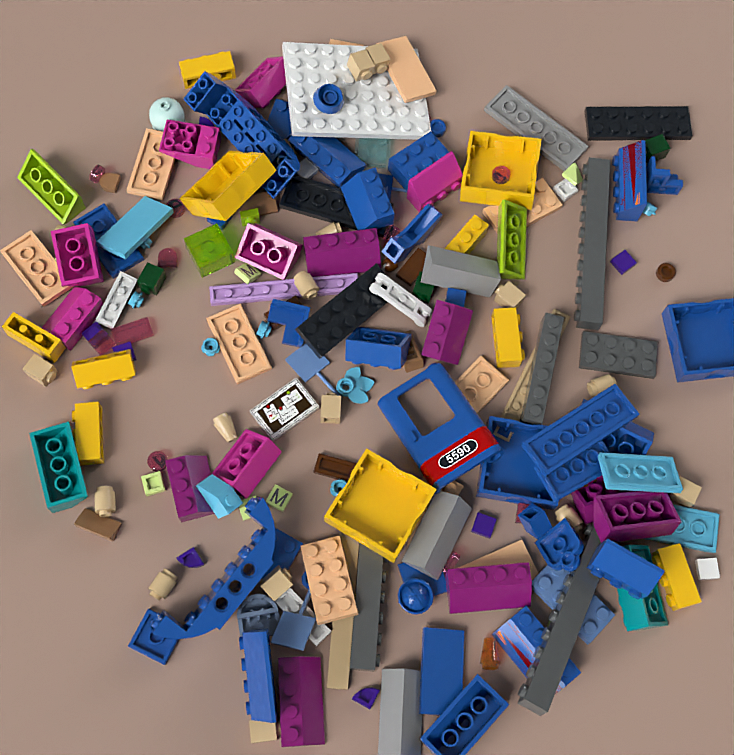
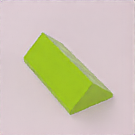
M30 149L17 178L63 225L67 224L86 209L83 200L34 149Z
M502 200L498 207L497 263L501 279L524 280L527 208L508 200Z

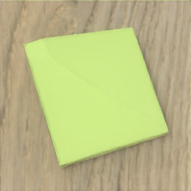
M573 163L562 173V176L574 186L583 180L576 163Z

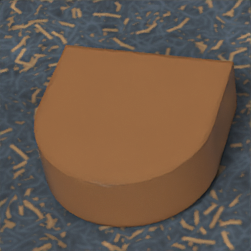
M105 173L99 179L100 186L106 192L116 193L121 177L118 174Z

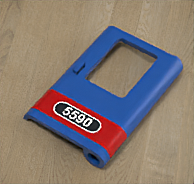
M441 363L431 364L423 372L384 395L377 403L429 485L436 488L435 494H438L443 487L482 462L493 463L504 454L497 440ZM430 379L455 416L434 431L422 436L398 401V397L424 380Z

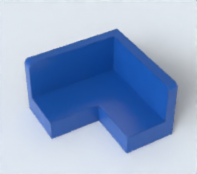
M651 156L646 165L647 193L678 195L683 187V180H678V175L670 174V169H656L655 157Z
M277 299L272 300L267 321L285 325L282 344L299 348L302 346L304 340L295 329L308 319L310 307Z

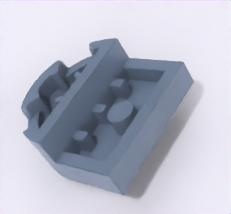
M254 594L245 598L237 611L240 637L243 636V631L266 628L269 629V636L274 635L280 621V615L276 603L271 598L263 594Z

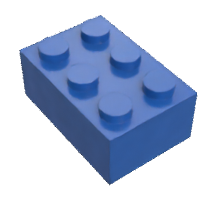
M430 131L389 158L387 170L407 191L409 180L448 154L449 151Z

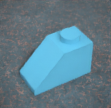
M213 474L196 485L218 519L229 515L243 504L233 487Z

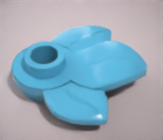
M354 367L346 371L345 377L337 382L336 389L341 396L348 397L354 403L368 402L366 393L372 388L374 381L360 376V368ZM344 385L349 386V389L344 390L342 387Z

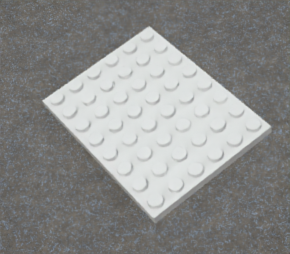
M283 42L282 50L292 136L418 140L429 133L431 127L426 98L405 103L388 71L381 74H373L367 80L356 81L347 66L351 53L365 50L368 46ZM414 49L415 53L419 58L418 49ZM324 84L336 85L342 91L344 104L341 110L335 114L323 113L314 104V92Z

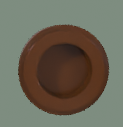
M669 263L661 264L656 270V276L662 282L671 281L676 274L674 266Z

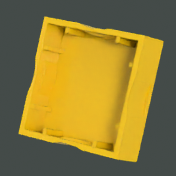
M470 131L466 165L461 183L460 201L499 206L502 200H508L527 208V210H532L542 139ZM497 172L507 181L503 183L496 182L494 174Z
M228 151L179 199L194 216L227 221L277 170L264 153Z
M366 448L352 470L347 484L338 493L326 512L324 522L395 563L432 500L436 488L412 474L399 470L391 462Z

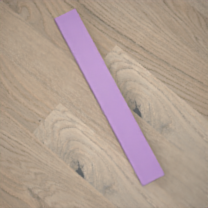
M358 273L312 277L319 287L317 296L338 295L358 278ZM294 279L209 286L211 306L272 301L273 299L283 300L290 299L295 295L297 298L303 297L295 286Z

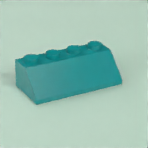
M70 422L29 433L47 508L52 513L72 508L86 499L88 493Z
M649 545L622 546L653 564ZM658 582L650 594L643 599L633 598L628 594L627 590L617 588L618 602L622 607L623 623L627 628V632L668 626Z

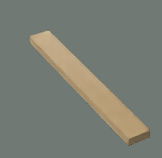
M553 309L551 314L564 317L561 338L570 316ZM535 348L500 418L520 422ZM497 426L493 434L509 442L513 432H510L508 438L497 433L500 428Z
M340 531L339 535L355 597L359 542ZM353 616L332 622L328 689L348 690Z

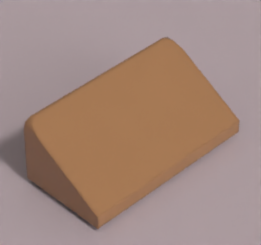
M267 192L253 194L240 207V211L258 208L259 216L278 212L276 200Z
M86 508L74 523L76 527L112 542L122 524L108 517H100L99 514Z

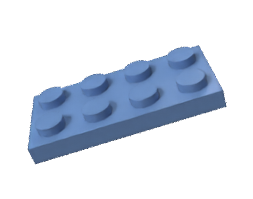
M546 565L532 580V590L553 610L556 609L558 604L556 602L558 594L561 591L563 592L565 587L563 581L570 572L564 569L557 571ZM595 594L592 597L578 636L587 645L595 639L615 616Z

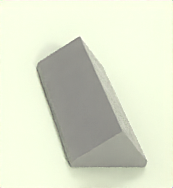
M428 245L421 283L465 290L466 293L490 298L501 280L497 261Z
M444 491L434 494L402 562L438 580L472 508L458 495Z
M405 668L382 669L378 755H421L422 714H419L421 671Z

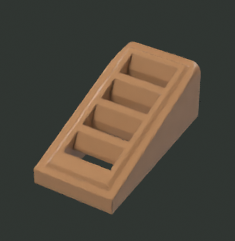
M413 335L410 342L412 347L409 348L408 355L413 353L414 355L408 356L403 365L406 373L424 367L423 358Z

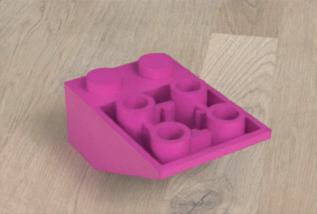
M166 120L159 152L195 167L210 169L217 161L222 140L220 128Z

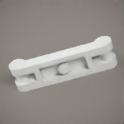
M378 273L375 283L371 284L369 290L414 320L416 325L424 327L427 322L426 318L430 317L432 309L389 277ZM382 284H384L385 286H387V288H386V289L382 288V287H381Z

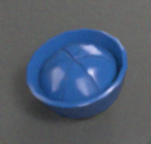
M324 84L314 92V104L321 112L335 114L343 107L342 91L336 85Z
M408 579L399 588V604L408 613L422 614L433 603V590L423 579Z

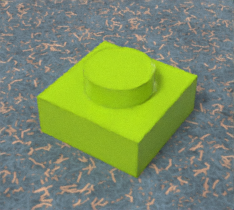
M258 208L240 211L242 226H247L248 223H260Z

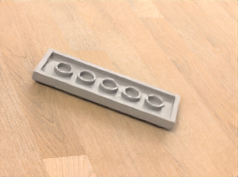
M507 85L484 108L487 114L516 136L542 139L540 154L563 171L575 163L588 149V145Z

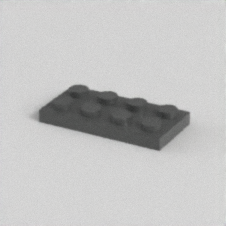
M587 331L582 332L579 358L580 369L649 379L655 378L656 341Z

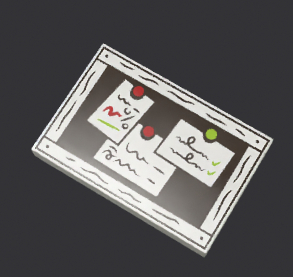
M295 378L251 409L250 413L272 442H274L320 409V407L300 381Z

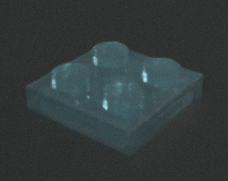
M356 138L354 154L367 165L366 168L388 169L391 139Z

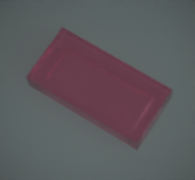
M148 317L111 329L116 346L129 341L134 343L154 336Z

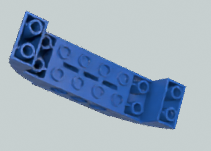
M204 71L184 97V101L193 111L206 114L239 151L243 153H264L277 171L262 187L275 199L300 170V163L293 152L294 150L250 102H247L224 82Z
M252 497L245 505L247 508L245 513L263 528L261 530L257 529L253 533L250 544L248 546L244 545L237 554L239 556L235 562L231 561L224 569L226 572L221 579L217 578L213 582L211 592L208 595L204 594L197 603L199 607L194 612L190 611L183 620L185 622L184 625L165 610L161 614L157 612L150 621L152 623L150 626L151 631L154 635L172 639H185L206 634L215 628L220 630L274 563L271 559L275 548L276 534L274 520L264 498ZM250 563V570L243 572V567ZM237 580V586L232 589L229 588L230 583ZM224 597V602L216 605L217 599Z

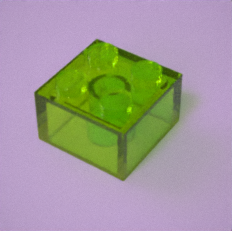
M217 223L183 238L185 247L202 278L235 263L234 253Z

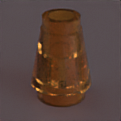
M484 638L480 664H482V669L497 670L499 669V664H501L495 638Z

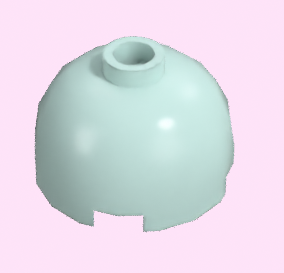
M162 97L151 105L149 119L153 129L164 132L166 120L185 122V113L181 104L175 99Z

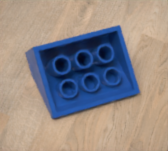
M269 629L243 631V636L239 637L240 650L244 649L245 658H241L242 671L247 673V680H244V691L249 693V701L246 702L247 715H251V720L275 723L278 712Z

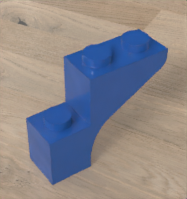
M430 203L427 204L402 232L390 238L381 252L394 263L404 261L414 246L425 242L443 214Z

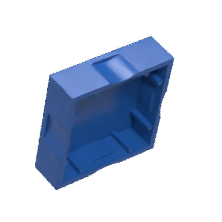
M734 298L714 300L707 303L691 302L667 305L661 314L677 383L734 377Z
M489 416L486 427L497 440L504 454L493 463L484 461L480 464L476 497L527 506L533 503L540 508L554 510L558 506L559 500L555 503L553 502L534 470L535 463L521 446L524 441L548 426L540 424L529 425L517 420ZM497 426L500 427L497 433L508 438L510 432L513 433L509 442L493 434Z

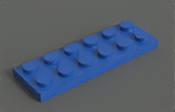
M614 384L530 437L521 446L544 477H547L636 419L640 414L618 386Z

